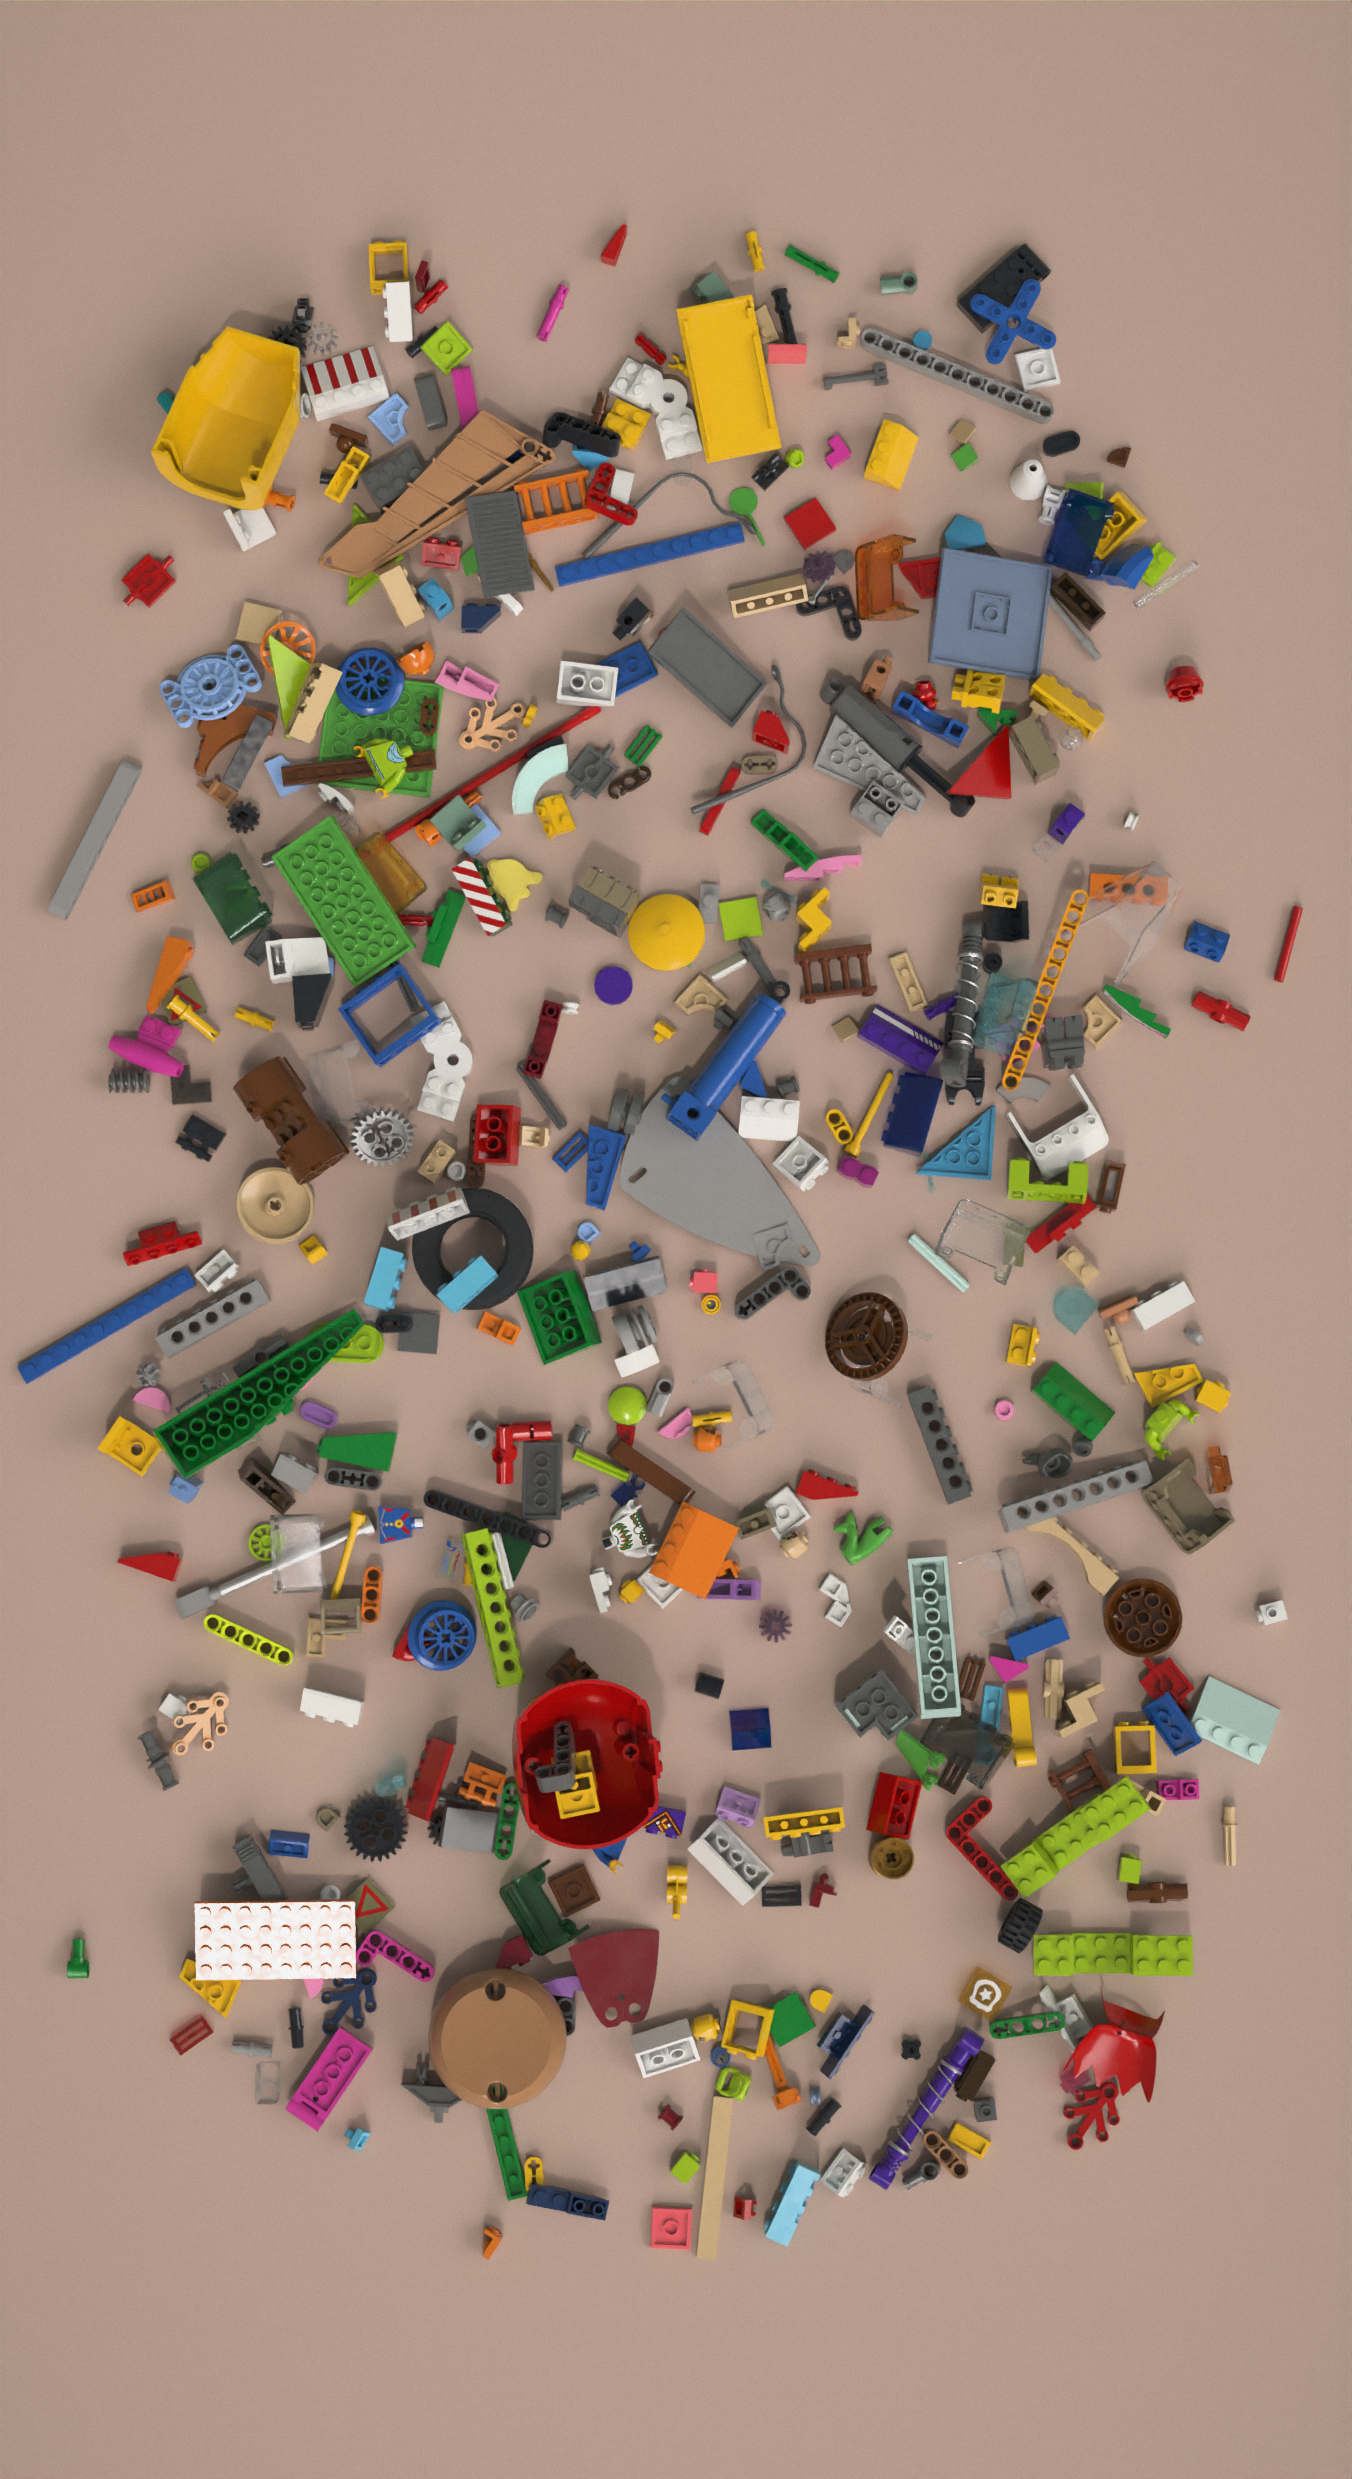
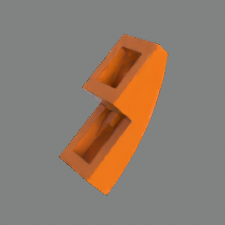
M484 1311L476 1329L512 1346L521 1330L520 1327L487 1311Z

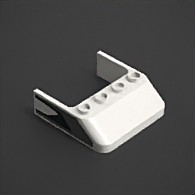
M1074 1074L1068 1078V1081L1087 1110L1082 1115L1035 1143L1028 1141L1011 1112L1005 1116L1040 1175L1045 1179H1052L1068 1170L1069 1163L1083 1161L1103 1149L1109 1141L1100 1116Z

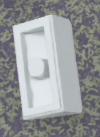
M739 952L708 968L706 971L711 981L716 982L744 967L747 960Z

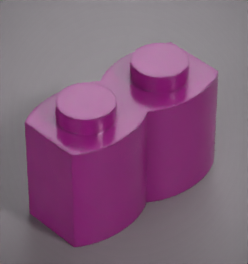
M843 1156L837 1169L840 1176L855 1180L859 1185L866 1188H872L879 1174L874 1167L861 1164L850 1156Z

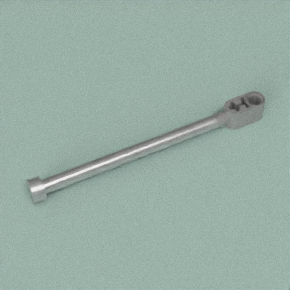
M369 1515L366 1516L364 1523L359 1526L356 1538L364 1534L367 1537L376 1534ZM350 1528L217 1587L209 1589L206 1586L175 1600L174 1603L181 1619L215 1605L214 1600L345 1543Z

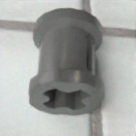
M551 905L545 920L558 924L559 928L562 929L570 913H564L556 909L554 905Z
M791 1076L790 1079L784 1082L775 1083L781 1099L785 1098L787 1094L800 1091L794 1076Z
M575 1424L572 1437L567 1441L583 1449L586 1436L591 1431Z

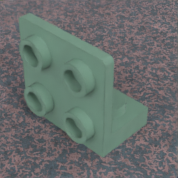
M456 795L430 818V822L450 846L457 851H460L487 827L486 823L473 813L459 795Z

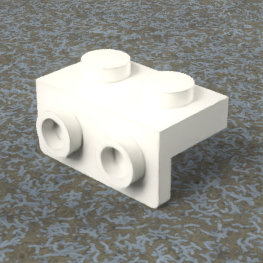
M223 1249L194 1276L203 1284L208 1292L214 1291L216 1293L224 1286L223 1282L227 1278L232 1279L238 1273L237 1269L239 1266Z

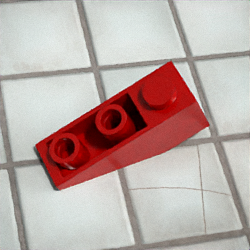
M811 1469L808 1472L803 1471L795 1494L810 1500L856 1497L859 1492L855 1491V1486L847 1483L844 1486L837 1484L838 1480L829 1476L826 1479L819 1477L820 1473Z

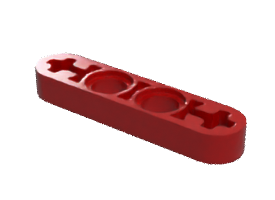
M732 766L716 797L732 791L742 770ZM726 802L710 808L699 832L707 836L710 834Z

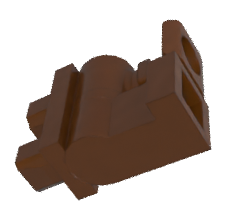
M572 1647L559 1659L562 1664L569 1665L574 1669L572 1674L558 1661L545 1673L556 1685L576 1679H599V1675L585 1661L580 1662L576 1658Z

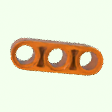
M375 1566L366 1569L363 1582L361 1618L369 1624L378 1621L381 1609L383 1572ZM371 1570H377L379 1573V1577L375 1581L369 1579L368 1574ZM371 1589L377 1592V1598L373 1601L367 1598V1592ZM368 1609H373L376 1613L373 1620H368L365 1617Z

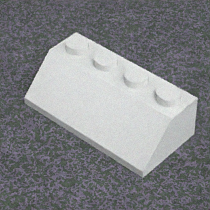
M719 1817L687 1848L742 1906L752 1899L774 1874Z

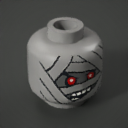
M771 893L763 900L762 910L771 921L779 920L782 922L789 917L788 912L791 909V905L782 894Z

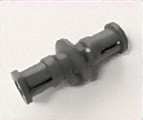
M150 1730L138 1736V1739L142 1741L146 1749L145 1752L149 1757L146 1762H152L148 1769L155 1768V1772L163 1785L162 1789L165 1791L179 1784V1781L175 1780L171 1767L166 1761L170 1753H162L161 1746L157 1743L153 1734L155 1733L154 1730Z

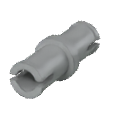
M233 2040V2045L231 2046L232 2054H246L249 2057H254L255 2055L271 2058V2053L273 2052L272 2044H258L255 2041H250L249 2043Z

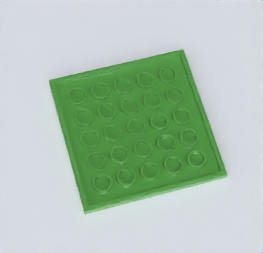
M348 673L347 678L359 676H357L356 674ZM371 676L365 679L366 683L373 681ZM381 679L378 682L379 687L388 685V680ZM404 680V689L398 702L388 711L373 716L360 715L349 710L340 701L335 689L324 712L318 763L358 758L356 756L361 753V750L355 751L354 747H363L364 743L374 738L395 741L398 748L409 745L412 752L434 749L436 755L444 687L437 683ZM347 682V688L354 686L358 682ZM362 686L351 692V694L357 697ZM365 689L360 698L361 700H368V690ZM371 690V700L378 699L379 697L376 692ZM427 699H434L439 705L438 728L433 736H425L420 731L422 703ZM433 704L425 707L428 709L429 716H431L432 710L436 709L433 707ZM428 720L427 726H423L426 728V731L434 728L431 726V720ZM434 770L405 773L400 783L389 793L430 798ZM376 777L322 783L330 787L373 792L378 788H384L383 785L380 786Z

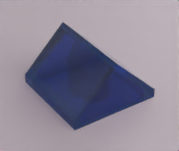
M768 1708L729 1711L732 1751L772 1748Z

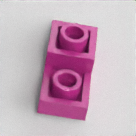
M1198 1779L1156 1780V1794L1166 1800L1199 1799Z

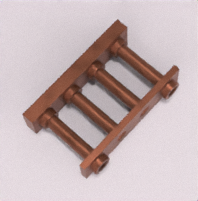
M871 944L794 954V963L802 967L805 995H800V1002H805L808 1005L816 1003V1000L859 994H862V997L873 996L874 992H877V985L870 986L867 965L868 955L872 953ZM857 956L863 987L851 989L847 960H849V957ZM837 959L840 962L844 990L832 991L828 965L830 960ZM811 962L821 964L824 992L813 994L809 968Z
M1087 1750L1083 1753L1085 1758L1082 1759V1762L1062 1773L1055 1775L1052 1770L1048 1772L1050 1775L1048 1777L1049 1783L1052 1788H1057L1070 1813L1074 1811L1070 1799L1094 1786H1101L1103 1792L1111 1787L1092 1750ZM1085 1768H1091L1094 1774L1091 1776L1092 1779L1065 1793L1060 1782Z

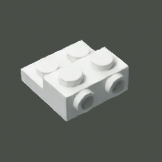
M800 1136L773 1163L775 1168L803 1192L806 1189L810 1190L815 1185V1179L819 1175H824L829 1168L828 1160Z
M602 1567L592 1570L593 1574L589 1575L600 1613L608 1612L607 1607L611 1606L608 1595L604 1596L603 1592L609 1591V1586L613 1585L610 1574H605Z

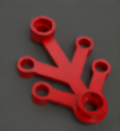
M1106 2081L1099 2089L1089 2091L1077 2090L1074 2097L1078 2102L1082 2103L1089 2098H1099L1092 2105L1076 2108L1067 2106L1064 2108L1063 2114L1067 2119L1088 2114L1076 2133H1071L1067 2138V2144L1071 2149L1079 2150L1084 2144L1083 2136L1094 2120H1096L1097 2126L1096 2138L1100 2142L1108 2140L1109 2135L1105 2129L1102 2108L1106 2102L1109 2111L1107 2121L1113 2126L1119 2124L1120 2117L1117 2115L1114 2101L1118 2096L1119 2090L1115 2083ZM1108 2087L1112 2089L1109 2095L1105 2094V2089ZM1080 2092L1084 2093V2098L1081 2100L1077 2098ZM1068 2109L1073 2110V2114L1071 2116L1066 2115V2111ZM1111 2116H1116L1117 2121L1112 2123L1110 2121ZM1101 2132L1106 2133L1104 2139L1099 2138ZM1077 2137L1078 2143L1072 2144V2138Z

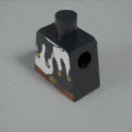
M636 597L616 619L620 625L612 634L620 641L628 633L633 637L654 617V614ZM633 620L631 625H627L628 621Z

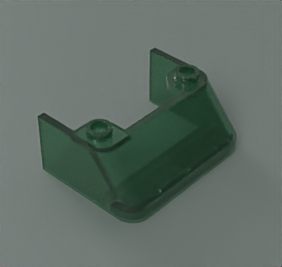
M550 1859L526 1871L502 1886L499 1890L503 1902L530 1947L538 1956H543L570 1942L590 1928L589 1924L577 1929L576 1924L568 1918L561 1920L541 1888L546 1882L545 1873L541 1868L551 1862Z

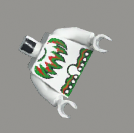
M635 1497L618 1509L611 1519V1526L609 1527L612 1535L601 1540L606 1550L617 1546L619 1552H623L627 1557L642 1558L649 1555H657L658 1552H654L653 1547L658 1545V1543L650 1544L636 1511L641 1508V1505L637 1507L634 1505V1500L637 1499Z

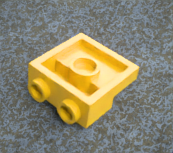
M617 398L610 413L608 412L602 427L614 431L621 436L620 446L635 450L651 418V414Z

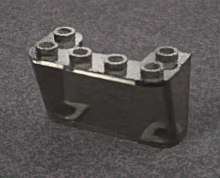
M960 1703L961 1715L932 1718L920 1743L932 1752L943 1754L951 1762L969 1773L965 1779L982 1790L987 1787L1015 1744L1012 1737L1007 1734H1001L997 1731V1727L990 1723H985L978 1714L970 1713Z

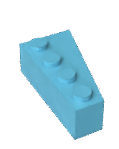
M796 2160L795 2164L791 2163L787 2172L790 2175L787 2182L782 2183L779 2191L782 2195L779 2201L775 2200L771 2209L774 2212L771 2220H766L763 2228L766 2231L765 2237L785 2246H788L798 2225V2217H801L807 2203L806 2198H809L814 2190V2180L818 2181L820 2177L819 2169L800 2160Z

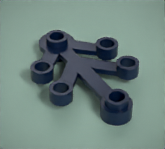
M365 1968L359 1972L356 1978H340L343 1980L341 1986L336 1984V1979L338 1978H334L333 1984L336 1988H342L344 1985L357 1984L353 1991L324 1992L322 1994L321 2001L324 2004L345 2000L335 2015L323 2022L322 2030L325 2034L333 2035L337 2032L338 2022L351 2005L354 2016L353 2026L356 2029L364 2026L365 2020L361 2015L359 1995L365 1990V2010L369 2013L374 2012L377 2008L372 1989L377 1981V1975L374 1970ZM364 1975H370L371 1980L369 1982L364 1981ZM326 1994L331 1997V2000L328 2002L324 2000V1995ZM368 2003L374 2004L373 2010L367 2008ZM356 2019L362 2020L361 2026L355 2024ZM333 2023L334 2029L329 2030L327 2024Z

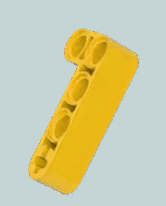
M1027 1687L1007 1689L1014 1766L1037 1765L1035 1747H1033Z

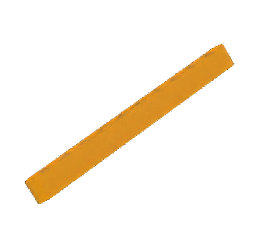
M1075 890L1069 900L1002 1079V1084L1007 1090H1015L1021 1082L1089 900L1088 894L1084 890ZM1077 893H1083L1086 899L1084 903L1077 904L1074 901V896ZM1075 911L1078 913L1079 918L1076 922H1070L1067 919L1069 912ZM1065 929L1072 933V937L1068 941L1062 940L1060 936L1061 932ZM1056 948H1062L1065 951L1062 959L1054 957L1053 953ZM1050 966H1055L1058 969L1057 976L1053 978L1047 975V969ZM1045 984L1051 988V993L1047 996H1043L1040 993V987ZM1034 1004H1043V1013L1036 1014L1033 1011ZM1029 1021H1034L1037 1024L1035 1032H1029L1026 1029V1024ZM1023 1039L1030 1042V1048L1026 1051L1019 1047V1043ZM1015 1058L1023 1060L1022 1068H1014L1012 1062ZM1008 1076L1016 1078L1017 1083L1014 1087L1007 1086L1005 1081Z

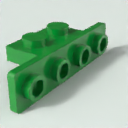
M448 890L443 905L440 904L439 909L435 908L432 919H434L432 927L428 926L425 937H428V944L422 957V962L437 968L440 967L466 900L465 895Z

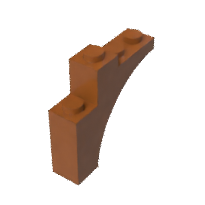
M240 704L233 712L224 716L226 720H199L197 730L200 737L205 739H202L200 742L199 751L201 753L194 762V769H196L197 775L205 777L214 758L225 747L245 737L257 713L274 722L268 736H273L277 722L276 714Z

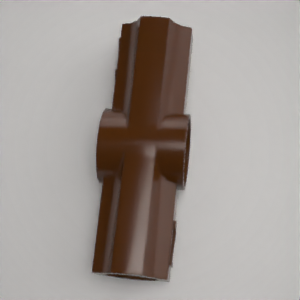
M1149 1882L1148 1884L1127 1885V1901L1149 1903L1188 1901L1187 1883L1166 1884V1882Z

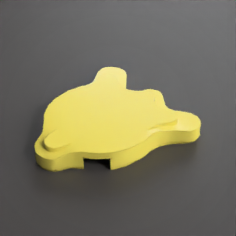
M492 859L487 864L490 878L494 884L492 887L495 892L505 899L508 910L511 912L518 909L521 899L530 896L527 886L529 884H539L543 879L541 873L528 871L520 862L513 859Z

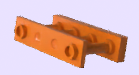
M577 469L573 473L529 483L528 481L517 483L514 486V491H516V495L521 494L527 518L525 522H522L524 535L599 519L598 513L587 508L584 503L587 494L584 480L589 479V471ZM573 482L578 484L583 506L581 510L576 511L571 509L566 484ZM559 487L564 509L562 514L555 515L552 512L547 488ZM540 490L545 511L544 518L536 519L534 517L528 492Z

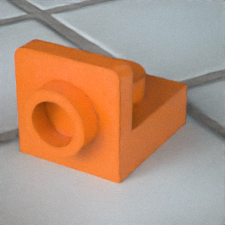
M731 1559L724 1561L717 1578L727 1574L726 1569L728 1568L731 1569L734 1578L739 1577L737 1573L740 1572L736 1561L732 1562Z
M486 2226L483 2230L485 2234L492 2238L491 2240L487 2239L481 2248L484 2250L482 2256L487 2260L490 2259L503 2237L500 2235L501 2231L494 2226H490V2228Z

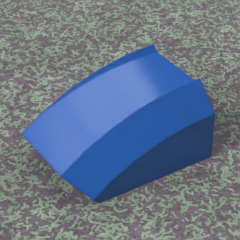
M1132 543L1110 560L1102 571L1101 578L1111 586L1116 585L1135 590L1154 557L1152 551L1147 545Z

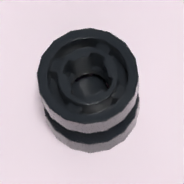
M994 952L987 954L982 962L984 972L990 975L996 974L1002 967L1003 961L1001 956Z

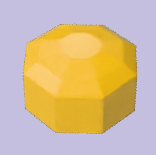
M578 1241L571 1246V1255L575 1260L582 1261L590 1255L591 1248L587 1242Z

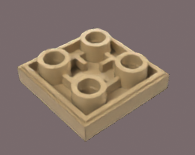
M244 602L235 639L260 645L265 632L273 625L280 623L282 610ZM278 628L270 634V636H272L275 639L277 636ZM266 640L265 647L269 648L268 641Z

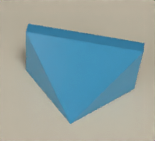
M574 444L572 446V454L589 472L610 458Z

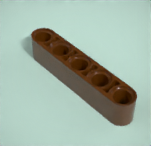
M616 1438L606 1453L679 1505L682 1502L689 1503L696 1493L689 1486L619 1438Z

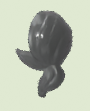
M1049 1448L1043 1451L1041 1455L1038 1453L1030 1454L1028 1458L1022 1459V1463L1038 1466L1040 1474L1044 1477L1061 1478L1070 1473L1073 1459L1062 1448Z

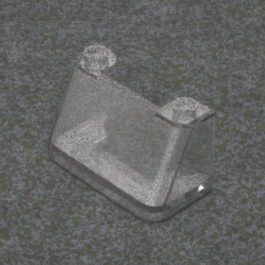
M321 1513L270 1515L274 1594L324 1592V1588H327V1576H323L321 1568L320 1533L321 1529L325 1528L324 1517H321Z

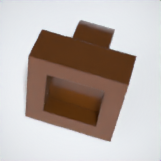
M1046 1581L1031 1594L1041 1605L1048 1608L1051 1607L1048 1602L1052 1598L1056 1601L1058 1600L1056 1596L1058 1592Z

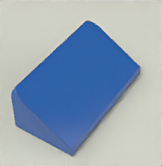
M271 1830L268 1854L308 1858L310 1834Z

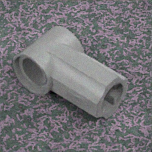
M663 1378L658 1381L646 1411L662 1417L674 1389L671 1380ZM663 1381H667L671 1385V1389L667 1393H663L659 1388Z

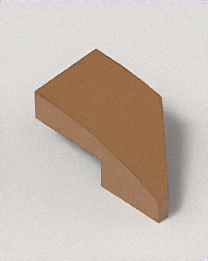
M218 779L213 780V782H200L197 784L202 791L226 809L229 808L239 795L234 789Z

